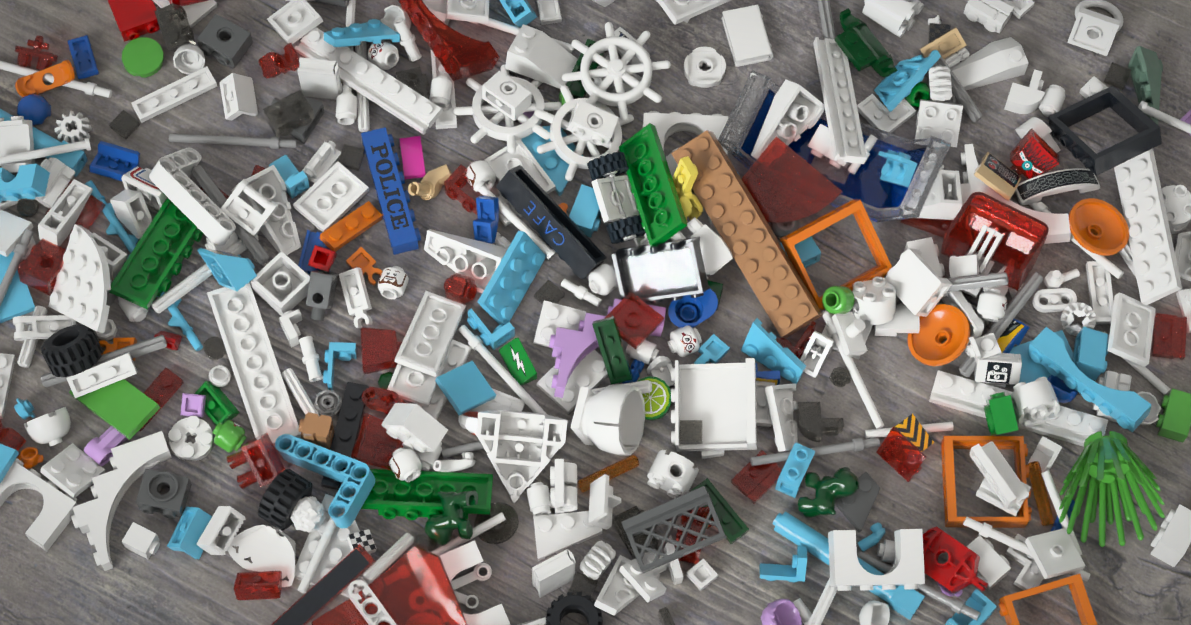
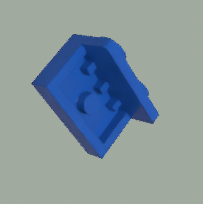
M100 141L98 153L89 166V172L122 181L121 178L124 174L137 166L139 167L140 153Z

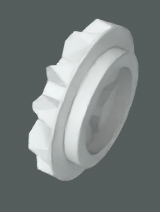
M1072 303L1062 312L1061 323L1063 329L1069 335L1077 336L1083 328L1078 323L1071 325L1075 319L1074 314L1078 317L1086 315L1082 320V326L1094 329L1096 325L1095 312L1085 303Z

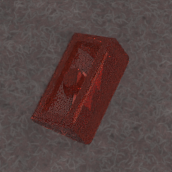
M282 571L237 573L234 584L236 599H279L282 589Z

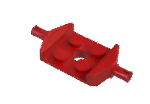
M937 526L923 534L925 574L954 594L970 584H973L982 592L985 591L983 586L987 588L988 583L977 577L980 561L978 554ZM941 553H948V561L944 564L938 563L939 555Z

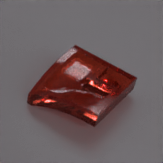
M365 413L351 457L366 464L392 470L389 461L393 457L392 454L395 450L403 448V442L386 433L387 429L381 425L384 420Z

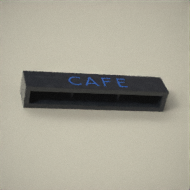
M521 165L510 169L497 184L496 188L500 191L501 195L514 206L515 210L527 220L531 228L541 235L545 243L550 245L559 258L565 261L574 274L582 280L589 277V274L605 261L607 257Z

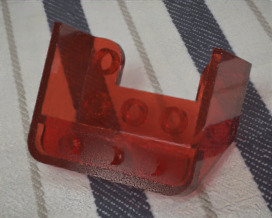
M972 193L946 230L940 253L948 257L964 256L974 244L983 225H986L1004 235L991 259L1007 266L1004 271L1007 273L1009 280L1006 286L1018 291L1033 269L1047 238L1049 228L1043 221L985 193ZM988 231L977 248V252H979L989 234ZM994 235L983 255L987 256L997 236Z

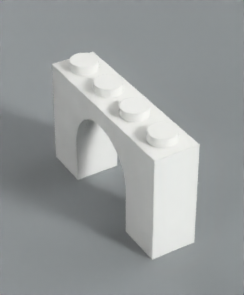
M650 111L643 115V128L649 123L655 125L663 151L667 138L676 132L688 131L698 136L709 130L715 134L725 153L728 154V116H723L722 114L702 115L700 113L681 114L679 112L666 114L657 111Z
M16 458L0 483V507L12 493L18 490L33 489L41 493L44 499L43 509L25 534L30 541L48 551L72 520L71 516L75 515L73 507L78 505L76 502L77 498L72 499L66 493L63 494L50 480L45 482L41 479L42 475L32 468L27 470L23 467L24 463Z
M899 529L894 531L895 561L892 568L884 575L871 574L860 565L857 558L856 530H833L828 532L830 587H837L838 591H851V587L860 586V591L874 590L873 586H882V590H896V586H904V590L918 589V585L925 584L922 529Z
M475 540L423 563L424 568H421L424 578L426 581L430 580L433 589H430L435 602H440L442 610H439L443 622H448L449 625H511L502 604L471 615L457 610L450 600L449 586L455 575L483 562Z

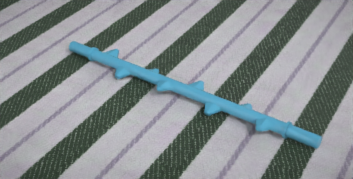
M93 181L86 182L85 185L93 189L91 195L95 200V204L100 207L110 222L106 234L118 235L131 254L139 239L125 231L115 216L112 204L105 201V197L101 195ZM180 298L167 308L172 315L168 325L170 327H180L183 331L182 334L187 337L196 351H200L203 345L193 332V328L189 326L177 308L181 302Z

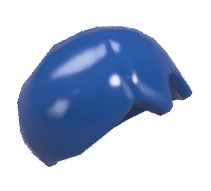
M30 94L24 96L19 101L17 116H24V120H32V126L44 123L48 116H51V105L44 97Z
M1053 375L1048 377L1047 380L1051 383L1059 403L1071 402L1078 394V391L1067 387L1059 377Z

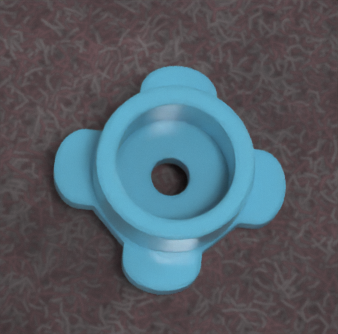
M17 398V404L14 408L18 415L24 420L29 416L34 418L35 414L32 411L35 409L27 399L21 400Z

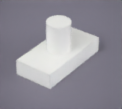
M853 312L834 314L831 319L845 356L862 355L868 351L861 334L865 329V323L861 319H856Z

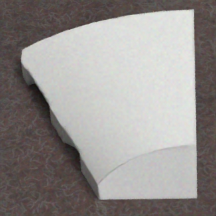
M903 302L896 305V313L891 321L875 325V336H897V333H919L920 331L919 316H915Z

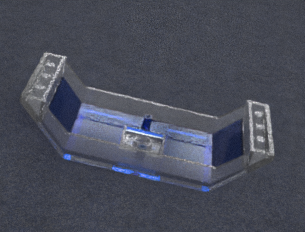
M753 70L751 71L718 141L722 147L756 177L837 208L853 199L861 200L869 219L874 222L917 218L920 216L950 149V142L934 136L925 139L908 140L860 122L864 144L870 134L878 139L869 152L870 156L864 164H861L854 175L848 171L852 163H849L847 168L841 166L838 169L829 164L830 159L824 155L820 159L810 153L812 149L808 147V144L819 125L822 124L828 128L826 111L824 110L817 123L811 129L807 128L800 134L801 138L796 142H791L786 147L785 152L766 167L753 158L751 154L774 96L780 87L772 81V77ZM889 149L898 153L902 152L911 156V161L918 163L909 187L888 183L880 179L882 167L886 164L887 159L879 156V151L887 153Z

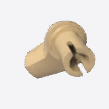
M445 164L428 171L421 183H410L408 186L409 194L420 196L423 200L435 198L442 186L453 179L449 167Z

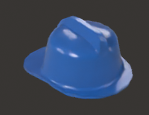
M709 288L704 292L703 296L691 298L690 295H685L680 300L672 301L668 308L670 321L679 328L687 325L691 327L699 325L715 313L718 307L717 296Z

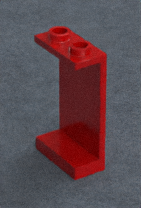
M108 0L124 42L139 38V36L147 33H155L159 29L164 28L161 17L152 0Z

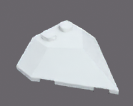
M508 410L478 412L476 435L513 503L519 499L524 490L529 487L554 454L564 445L568 420L547 414Z

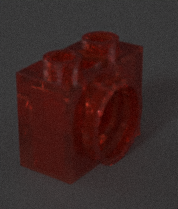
M42 238L38 244L32 247L26 260L20 262L18 266L20 282L50 296L56 283L57 274L64 264L63 255L66 249Z

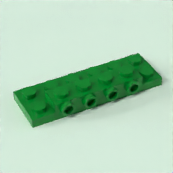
M649 123L620 145L619 149L620 152H624L629 169L626 171V175H628L631 192L637 203L636 208L642 219V227L645 229L649 245L653 246L666 242L685 228L687 222L656 127Z
M168 197L111 283V290L109 291V293L147 310L156 296L160 297L162 292H168L171 287V278L173 275H179L182 269L181 262L184 258L188 259L193 252L192 245L195 241L199 242L204 234Z
M370 469L375 477V484L361 509L378 510V515H382L386 519H393L396 516H405L408 520H416L418 517H427L429 519L433 515L443 514L441 498L437 495L439 491L445 493L476 491L478 494V504L463 506L466 519H468V514H490L493 474L420 471L421 474L418 478L406 482L398 480L392 470Z

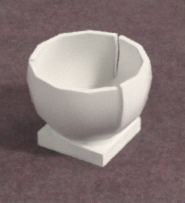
M626 384L608 385L594 394L590 388L581 387L570 428L585 445L593 446L595 444L600 450L619 456L633 454L641 441L645 423V404L641 390Z

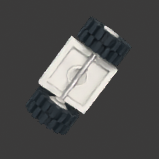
M624 152L609 153L589 161L587 166L593 180L591 183L603 222L615 221L606 226L611 243H623L643 236L646 232L641 224L642 219L636 208L637 203L631 192L628 175L618 176L629 169Z

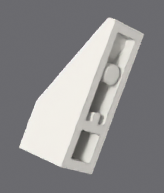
M74 179L38 224L39 239L58 249L70 234L93 189Z

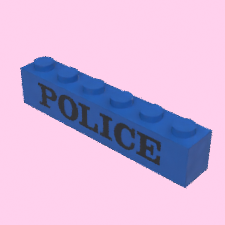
M386 127L361 133L363 147L393 254L396 255L419 249L418 241L421 240L419 229H414L413 222L416 221L413 209L409 210L407 203H410L408 190L404 191L402 184H405L403 172H398L397 165H400L397 152L393 153L391 148L395 146L392 134H387Z

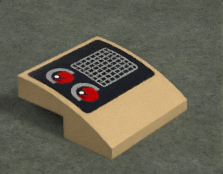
M989 152L984 155L981 164L974 173L978 179L1007 201L1012 197L1021 180L1017 173Z

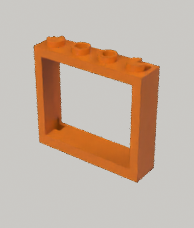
M853 199L780 238L790 261L821 310L825 309L822 303L823 295L818 297L796 251L795 244L853 214L877 266L841 286L853 291V284L855 282L873 280L874 277L884 278L892 268L861 200Z
M1024 436L943 437L941 441L945 527L969 528L963 525L966 517H957L953 449H971L978 443L982 447L991 441L994 442L998 449H1014L1015 474L1021 482L1027 484L1026 478H1029V465H1025V457L1028 456L1027 444H1024ZM1031 490L1029 497L1025 499L1018 511V517L969 518L982 524L984 522L990 524L992 528H1025L1028 522L1031 521L1032 509L1028 507Z
M1080 574L1003 596L999 599L1000 603H998L1000 615L1005 617L1007 625H1020L1012 603L1013 601L1069 585L1081 624L1097 625Z

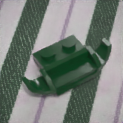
M849 8L840 12V23L844 32L837 35L834 41L856 69L861 71L872 66L882 77H888L897 72L898 70L896 67L894 68L891 54L886 51L867 27V24L852 16Z

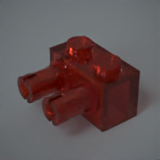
M268 433L247 441L241 447V451L227 456V462H232L229 465L231 469H235L247 462L252 469L237 476V482H242L239 485L242 489L256 482L259 483L260 487L268 485L279 473L285 470Z

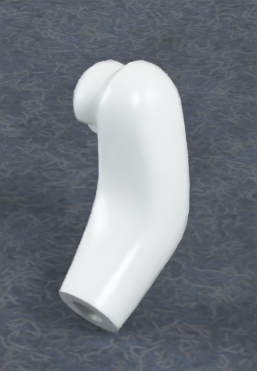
M463 452L462 459L436 460L433 468L438 472H458L474 466L476 460H473L474 454L472 452Z

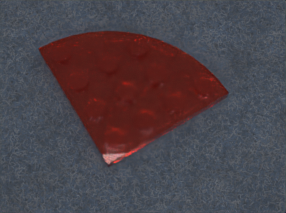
M775 137L742 177L743 183L766 221L770 223H785L807 218L826 208L843 192L778 137Z

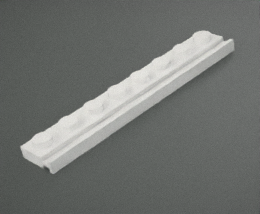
M317 27L308 32L300 40L301 43L294 47L296 52L305 58L337 61L338 68L340 69V80L423 135L428 127L430 128L443 113L441 107L348 47H333L324 41V32Z
M815 37L813 44L834 160L843 159L844 162L864 164L867 157L848 57L834 41L835 39L824 38V40H819V37Z
M938 370L929 402L986 418L984 405H987L986 400L991 399L990 395L1005 392V396H1008L1013 392ZM1060 406L1061 409L1057 415L1050 414V420L1038 425L1025 426L1024 422L1021 425L1016 417L1018 428L1083 447L1085 440L1090 435L1102 431V436H1104L1108 419Z

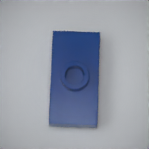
M88 35L68 40L78 79L98 75L99 72Z

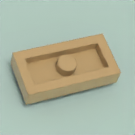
M955 27L920 48V51L924 58H927L933 50H937L942 58L945 59L967 45Z

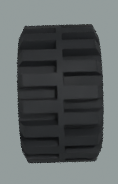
M83 324L72 325L57 331L45 340L41 346V353L51 373L56 377H68L82 373L96 364L103 354L93 329Z
M285 469L274 478L265 491L259 504L258 516L281 531L287 529L293 524L290 517L294 507L300 499L311 496L313 484L291 469Z
M567 592V596L564 597L563 594L558 596V600H553L551 607H548L546 625H561L562 618L569 613L583 615L587 619L588 625H603L602 611L594 606L596 601H591L589 595L586 594L583 597L582 592H577V595Z

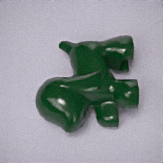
M848 467L839 468L833 477L824 476L822 480H820L817 473L808 472L805 476V485L816 490L815 499L800 497L798 509L806 518L818 515H835V500L851 496L859 489L857 476Z
M439 491L437 495L441 498L443 514L433 515L427 520L424 527L425 533L440 546H445L450 542L454 529H458L460 538L471 539L473 528L470 520H466L463 506L477 505V492L445 493Z

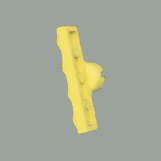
M689 156L680 159L672 178L686 222H688L687 217L690 220L694 217L697 219L703 212V206L697 196L691 192L698 175V170Z

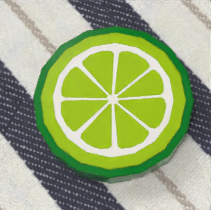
M648 376L638 380L637 382L649 380L652 384V392L642 394L645 404V420L654 421L661 419L669 412L672 405L670 387L658 377Z

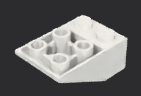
M935 170L912 177L909 187L891 183L894 217L958 220L962 207L959 171Z

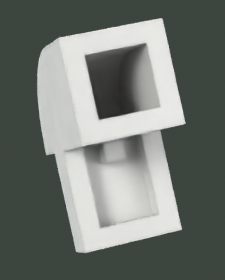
M1034 69L1029 87L1012 83L1004 110L1018 114H1028L1040 106L1045 92L1041 91L1044 80H1041L1042 71Z

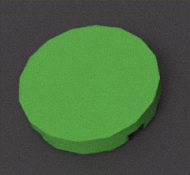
M139 37L133 39L122 51V62L125 70L133 76L149 77L156 74L162 67L164 59L161 45L151 38Z

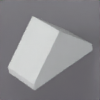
M817 331L813 332L800 359L806 365L804 372L814 378L817 377L827 360L834 343L832 339Z

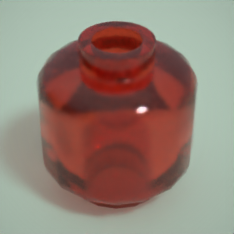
M454 273L444 283L446 297L458 303L466 304L472 301L477 294L475 281L469 276Z

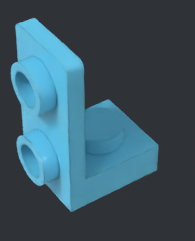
M287 155L269 164V167L272 165L276 167L285 182L286 192L291 198L310 188L307 175L304 171L299 173Z
M473 309L468 310L467 322L473 330L477 329L480 332V338L486 346L490 345L493 350L515 336V328L510 322L497 326L491 334Z
M329 342V350H325V363H328V370H324L323 383H327L328 390H333L335 358L341 361L357 359L356 343Z
M795 443L777 480L775 490L796 498L815 451Z
M797 546V555H792V565L760 563V579L805 582L807 548Z

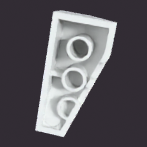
M1012 37L989 43L951 68L963 88L970 90L1025 75L1029 63L1022 45Z
M785 80L774 96L751 156L765 167H768L785 152L786 147L791 142H796L801 138L800 134L807 128L811 129L817 123L825 110L824 104L801 85Z
M272 165L245 179L249 182V186L270 202L274 201L279 205L260 229L278 253L282 251L286 256L301 248L296 224L293 222L290 212L291 205L287 200L285 192L287 190L286 185L276 167ZM239 183L231 190L232 193H233V191L236 189V187L239 185ZM243 192L239 196L261 214L266 210L246 193Z
M431 229L427 230L424 250L442 265L450 267L455 271L457 277L465 279L471 284V288L480 293H483L507 251V249L494 244Z

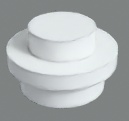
M218 365L210 370L209 381L212 385L223 387L230 382L231 374L226 367Z

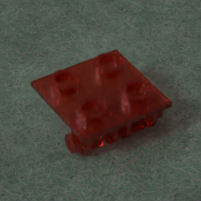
M895 427L891 429L876 451L907 482L922 469L921 464L927 457Z

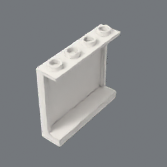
M746 358V363L679 365V361L675 360V368H671V381H675V389H671V401L675 402V410H671V422L675 423V431H671L672 445L675 444L677 452L757 450L755 358Z

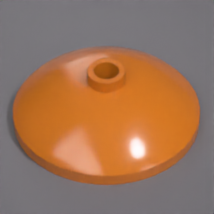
M1087 198L1077 202L1069 213L1070 231L1076 241L1086 250L1098 255L1110 256L1117 254L1126 246L1129 239L1127 222L1123 215L1111 204L1100 199Z
M939 304L932 309L927 317L919 316V333H908L909 350L919 362L928 366H942L954 361L965 350L970 337V324L965 314L955 306Z

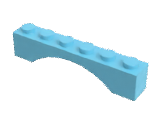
M1045 327L1029 344L1028 355L1035 363H1040L1047 368L1051 375L1063 380L1067 387L1078 391L1086 401L1094 403L1103 414L1110 415L1122 428L1133 432L1149 415L1152 404L1134 391L1108 388L1096 383L1082 373L1071 360L1066 350L1064 339L1048 327Z

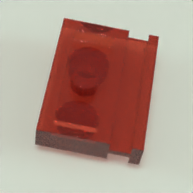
M1155 313L1152 341L1153 357L1179 358L1184 360L1187 317L1182 318L1176 315Z
M761 450L756 456H762L767 454L763 450ZM749 462L731 479V483L755 504L777 482L782 469L776 462L752 466L751 462Z

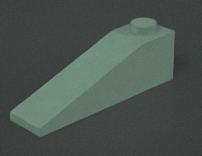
M1137 46L1128 64L1138 103L1140 104L1144 101L1147 102L1148 106L1159 110L1161 75L1163 71L1162 61L1158 60L1156 52L1142 46ZM1147 115L1151 120H1153L1158 125V119Z

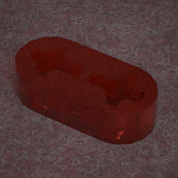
M369 387L362 394V401L368 408L389 413L395 403H403V400L396 392L377 387ZM375 395L377 396L378 399H371V401L369 400L370 398H374ZM395 400V402H394V403H391L390 405L386 402V401L393 402V401Z

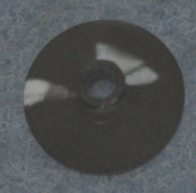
M495 502L491 503L490 514H477L474 527L501 512L506 518L505 521L500 523L501 527L495 529L494 526L478 535V537L489 544H500L509 540L517 531L519 524L518 515L513 507L506 503Z

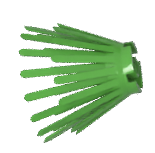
M1102 431L1096 432L1085 440L1084 450L1063 481L1065 484L1060 491L1061 496L1069 486L1059 507V510L1063 508L1059 519L1061 523L1065 519L1079 484L1078 494L1067 527V534H1071L1076 517L1079 516L1089 482L1081 532V542L1083 543L1087 540L1089 523H1093L1096 518L1099 492V545L1101 547H1104L1106 543V514L1108 524L1111 525L1114 522L1113 507L1119 545L1124 546L1126 543L1119 495L1126 520L1133 521L1138 539L1143 540L1144 538L1127 481L1141 512L1146 514L1154 531L1157 530V524L1138 484H1141L1159 516L1165 518L1162 509L1157 503L1158 500L1160 504L1165 505L1157 491H1160V487L1154 481L1157 478L1130 449L1127 439L1115 431H1109L1110 436H1102Z

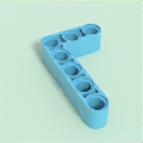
M289 434L279 436L276 439L275 447L285 461L342 482L341 487L329 506L328 513L337 527L347 528L351 526L375 484V477L368 465Z

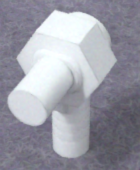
M1077 268L1063 274L1059 270L1050 271L1044 278V283L1047 289H1058L1063 282L1079 277L1080 273Z

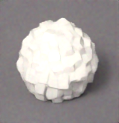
M304 497L294 507L290 519L294 523L296 530L310 533L311 531L318 530L323 524L325 509L323 504L317 501L316 497Z

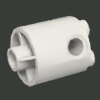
M864 0L865 6L862 13L901 38L906 30L909 31L916 21L913 18L921 12L924 4L919 0Z

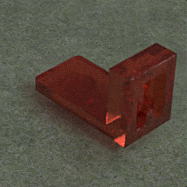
M460 164L444 182L445 193L452 200L457 199L462 203L461 205L466 211L477 215L476 201L461 190L468 181L465 176L467 168Z
M812 321L794 347L785 338L777 337L775 340L783 348H788L800 358L805 350L803 346L807 341L809 342L815 331L816 322Z

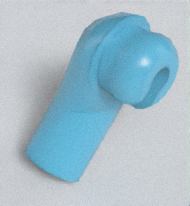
M881 523L873 524L870 527L873 533L857 542L863 552L878 544L885 535V528L882 527Z

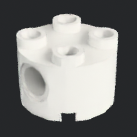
M1184 185L1165 186L1162 188V194L1171 234H1177L1185 230L1191 221V193Z
M874 277L873 280L857 281L853 284L852 293L854 294L855 302L852 312L856 319H861L863 322L864 320L870 321L871 325L884 324L893 319V315L896 313V289L893 285L886 282V279L883 277Z
M1040 377L1027 384L1021 382L1013 387L1014 392L1011 394V399L1019 424L1022 425L1024 422L1025 426L1038 425L1050 420V414L1053 413L1055 416L1059 413L1061 409L1060 404L1047 377Z
M661 450L658 452L648 472L647 477L649 480L647 483L655 489L661 488L667 491V495L675 499L689 492L699 469H693L694 463L675 452H670L667 455L665 454L666 450Z

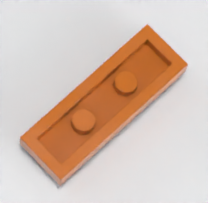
M368 201L322 232L319 239L330 250L336 252L381 221L383 215Z

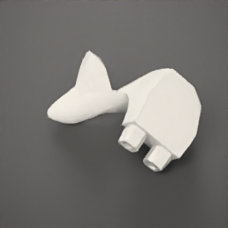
M694 217L687 223L688 229L693 233L689 238L700 237V248L706 277L707 274L711 276L733 258V255L710 217L711 229ZM679 231L670 239L674 241L686 239V237ZM690 249L677 251L683 261L694 271Z

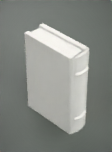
M759 5L722 12L723 17L721 19L735 67L769 61L773 58L772 45L768 39Z
M300 57V66L297 71L302 96L336 100L337 96L342 93L343 88L337 61Z
M568 549L532 567V585L537 589L540 598L575 579L576 561L574 555Z

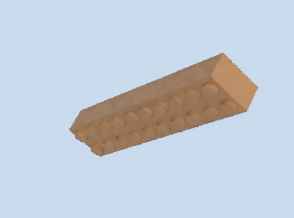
M706 130L672 152L671 154L677 164H679L681 158L689 156L692 163L696 165L698 175L692 189L718 233L730 248L733 258L780 336L788 338L823 316L715 134Z

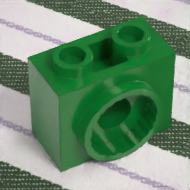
M1005 392L990 395L991 399L986 400L987 405H984L990 435H999L1019 430L1011 395L1005 396Z

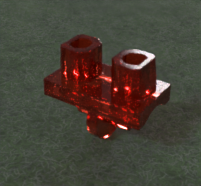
M39 35L36 36L35 41L28 40L27 45L32 46L33 49L21 46L15 47V52L18 53L17 65L30 68L32 57L38 58L36 69L44 70L51 67L52 62H57L58 56L42 51V49L48 50L49 44L43 43V36Z

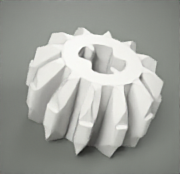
M936 66L929 69L930 98L933 101L942 102L950 100L952 97L951 74L948 66Z
M70 111L68 117L62 114L63 121L56 120V124L59 127L54 130L56 134H59L57 139L60 142L64 140L68 143L84 141V138L90 139L88 132L92 131V127L88 125L89 120L87 117L83 118L82 113L79 112L75 116L74 112Z
M602 540L598 541L582 560L580 570L587 577L593 580L598 579L615 558L616 551L608 543Z

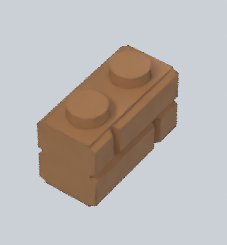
M308 412L305 415V419L301 418L299 424L301 439L330 450L335 432L331 416H318V414Z

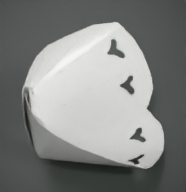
M266 524L246 529L234 537L235 539L230 543V547L227 548L235 562L247 570L258 571L262 579L271 585L278 587L292 586L295 577L296 543L293 539L277 527ZM232 546H239L238 554ZM251 557V561H252L253 563H250L248 560H244V559ZM273 571H274V576H275V577L273 578L272 575H271V574H268L267 572H273ZM286 576H287V578L289 579V581H287V580L282 581V579L285 578Z

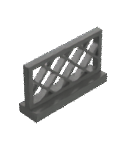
M705 486L621 522L642 573H646L726 538ZM708 505L710 511L706 519L696 515L699 508ZM682 515L690 517L685 528L675 524L678 517ZM694 519L704 522L700 533L690 530ZM661 524L669 526L664 537L655 534L657 526ZM708 524L717 527L719 534L712 537L704 535ZM673 528L684 531L679 542L669 539ZM641 533L648 535L644 546L635 543L634 536ZM688 533L698 537L695 544L691 546L683 544ZM652 537L663 540L658 551L648 548ZM667 542L677 546L674 553L670 555L662 553ZM645 552L655 554L653 562L644 566L642 559Z

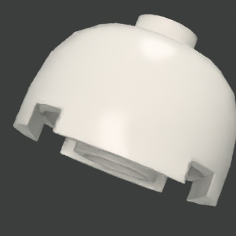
M66 407L24 423L26 431L32 440L39 444L49 443L50 447L63 442L61 437L68 434L71 425Z

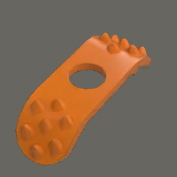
M65 60L34 74L21 77L16 81V90L20 96L24 97L30 94L39 95L60 87L75 79L74 67H72L69 60ZM47 73H51L54 76V82L51 85H46L43 81V77Z

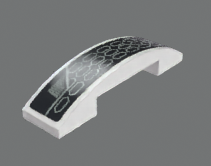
M1064 169L1042 174L1020 183L1015 190V194L1020 205L1023 206L1040 202L1042 197L1077 189L1080 193L1099 190L1100 184L1095 174L1089 169Z

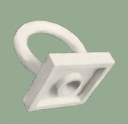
M1105 0L1081 1L1075 8L1076 21L1067 43L1107 56L1116 32L1123 26L1122 13L1116 6ZM1099 7L1105 9L1108 12H1110L1114 16V18L1088 10L1086 8Z

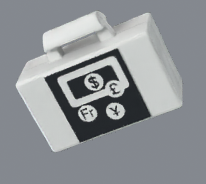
M1001 353V355L982 358L981 356L974 370L975 382H986L987 385L1005 388L1006 384H1018L1022 367L1021 354Z

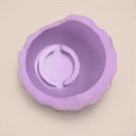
M778 599L768 603L760 617L762 625H802L800 613L789 599Z

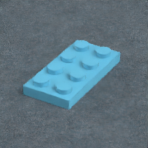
M518 231L478 300L479 305L499 325H505L510 322L546 257L542 250L523 231Z

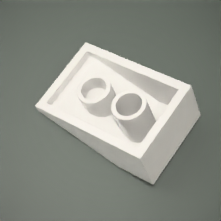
M523 24L507 52L505 69L560 89L561 86L567 84V82L562 80V75L564 73H571L578 59L543 31Z

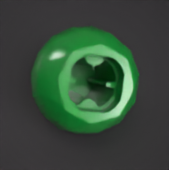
M919 82L912 88L911 93L905 99L912 107L919 108L920 99L930 100V88L927 84Z

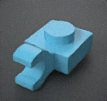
M713 334L699 348L698 352L702 355L694 364H708L709 362L717 364L729 352L730 347Z

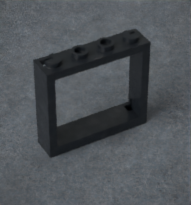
M1110 86L1048 116L1052 137H1055L1063 148H1067L1075 159H1079L1084 167L1088 168L1096 176L1162 144L1161 127L1114 86ZM1110 107L1134 128L1138 134L1096 154L1068 127Z

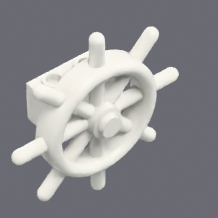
M607 22L605 24L606 38L595 42L590 47L576 39L572 41V47L584 54L579 72L564 73L562 80L565 82L581 80L584 89L590 95L586 103L594 105L598 101L605 105L618 106L620 119L625 121L628 119L627 105L637 101L643 95L656 103L662 100L661 95L649 88L652 80V71L668 69L671 63L668 60L651 62L647 51L642 47L651 35L649 31H644L634 41L629 38L615 36L613 24ZM617 49L627 51L621 59L618 58ZM609 50V55L606 58L599 55ZM634 56H635V57L640 61V63H641V64L627 65V64L631 61V59H632ZM592 61L599 64L597 69L589 70ZM644 72L643 77H640L636 73Z
M504 64L501 66V71H498L483 85L472 78H468L466 84L476 91L472 106L456 107L453 112L455 115H473L479 130L471 136L470 140L472 143L476 144L485 135H488L494 139L507 141L508 152L513 154L516 152L515 140L525 138L533 132L545 140L550 139V132L540 126L543 119L538 118L535 115V111L537 109L544 111L559 110L562 104L561 102L544 103L543 96L538 90V87L543 82L534 79L530 83L525 79L512 77L509 75V70L505 69ZM484 101H487L491 104L487 106H482ZM534 112L531 118H528L523 113ZM484 114H496L490 120L484 116ZM504 120L506 127L499 126L497 124L500 121ZM518 120L522 124L514 126V121Z
M563 85L560 91L566 103L559 108L555 115L541 109L535 111V115L538 118L551 123V142L538 146L537 152L543 154L555 150L558 156L569 164L565 179L571 181L577 168L588 169L587 163L609 153L620 152L619 146L622 141L621 126L632 122L634 116L628 114V119L623 121L605 104L597 101L594 105L586 103L588 98L574 99L568 86ZM571 112L570 121L564 120L563 118ZM561 128L572 132V134L562 137ZM577 142L574 152L567 147L568 144ZM596 145H602L608 148V150L600 155ZM585 146H587L592 157L582 156Z

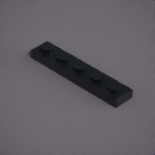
M347 382L330 450L352 458L369 393V386ZM323 476L321 482L322 487L339 490L342 482Z

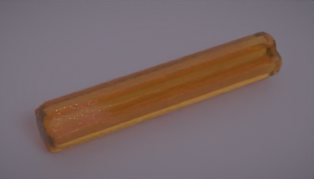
M635 454L578 480V487L581 492L590 490V483L604 474L608 475L609 480L638 467L639 460Z
M1039 461L1028 463L1029 475L1042 526H1050L1054 523V518L1045 482L1041 475V466Z

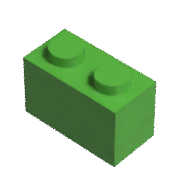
M1172 388L1168 395L1164 394L1161 407L1164 408L1162 415L1159 414V420L1156 422V427H1159L1157 435L1183 443L1188 436L1191 425V394Z

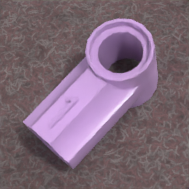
M110 426L99 438H93L86 445L84 452L99 466H104L110 461L109 457L113 456L111 449L120 446L127 438Z

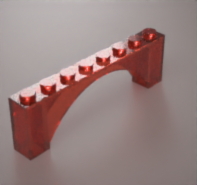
M398 0L453 81L487 72L494 68L500 56L489 41H479L450 28L439 20L422 0Z

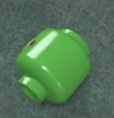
M844 286L829 287L825 290L822 297L825 310L831 314H846L852 310L855 302L852 291Z
M226 420L224 424L219 422L212 432L215 434L214 443L228 453L234 450L237 452L247 438L244 436L245 429L232 420Z

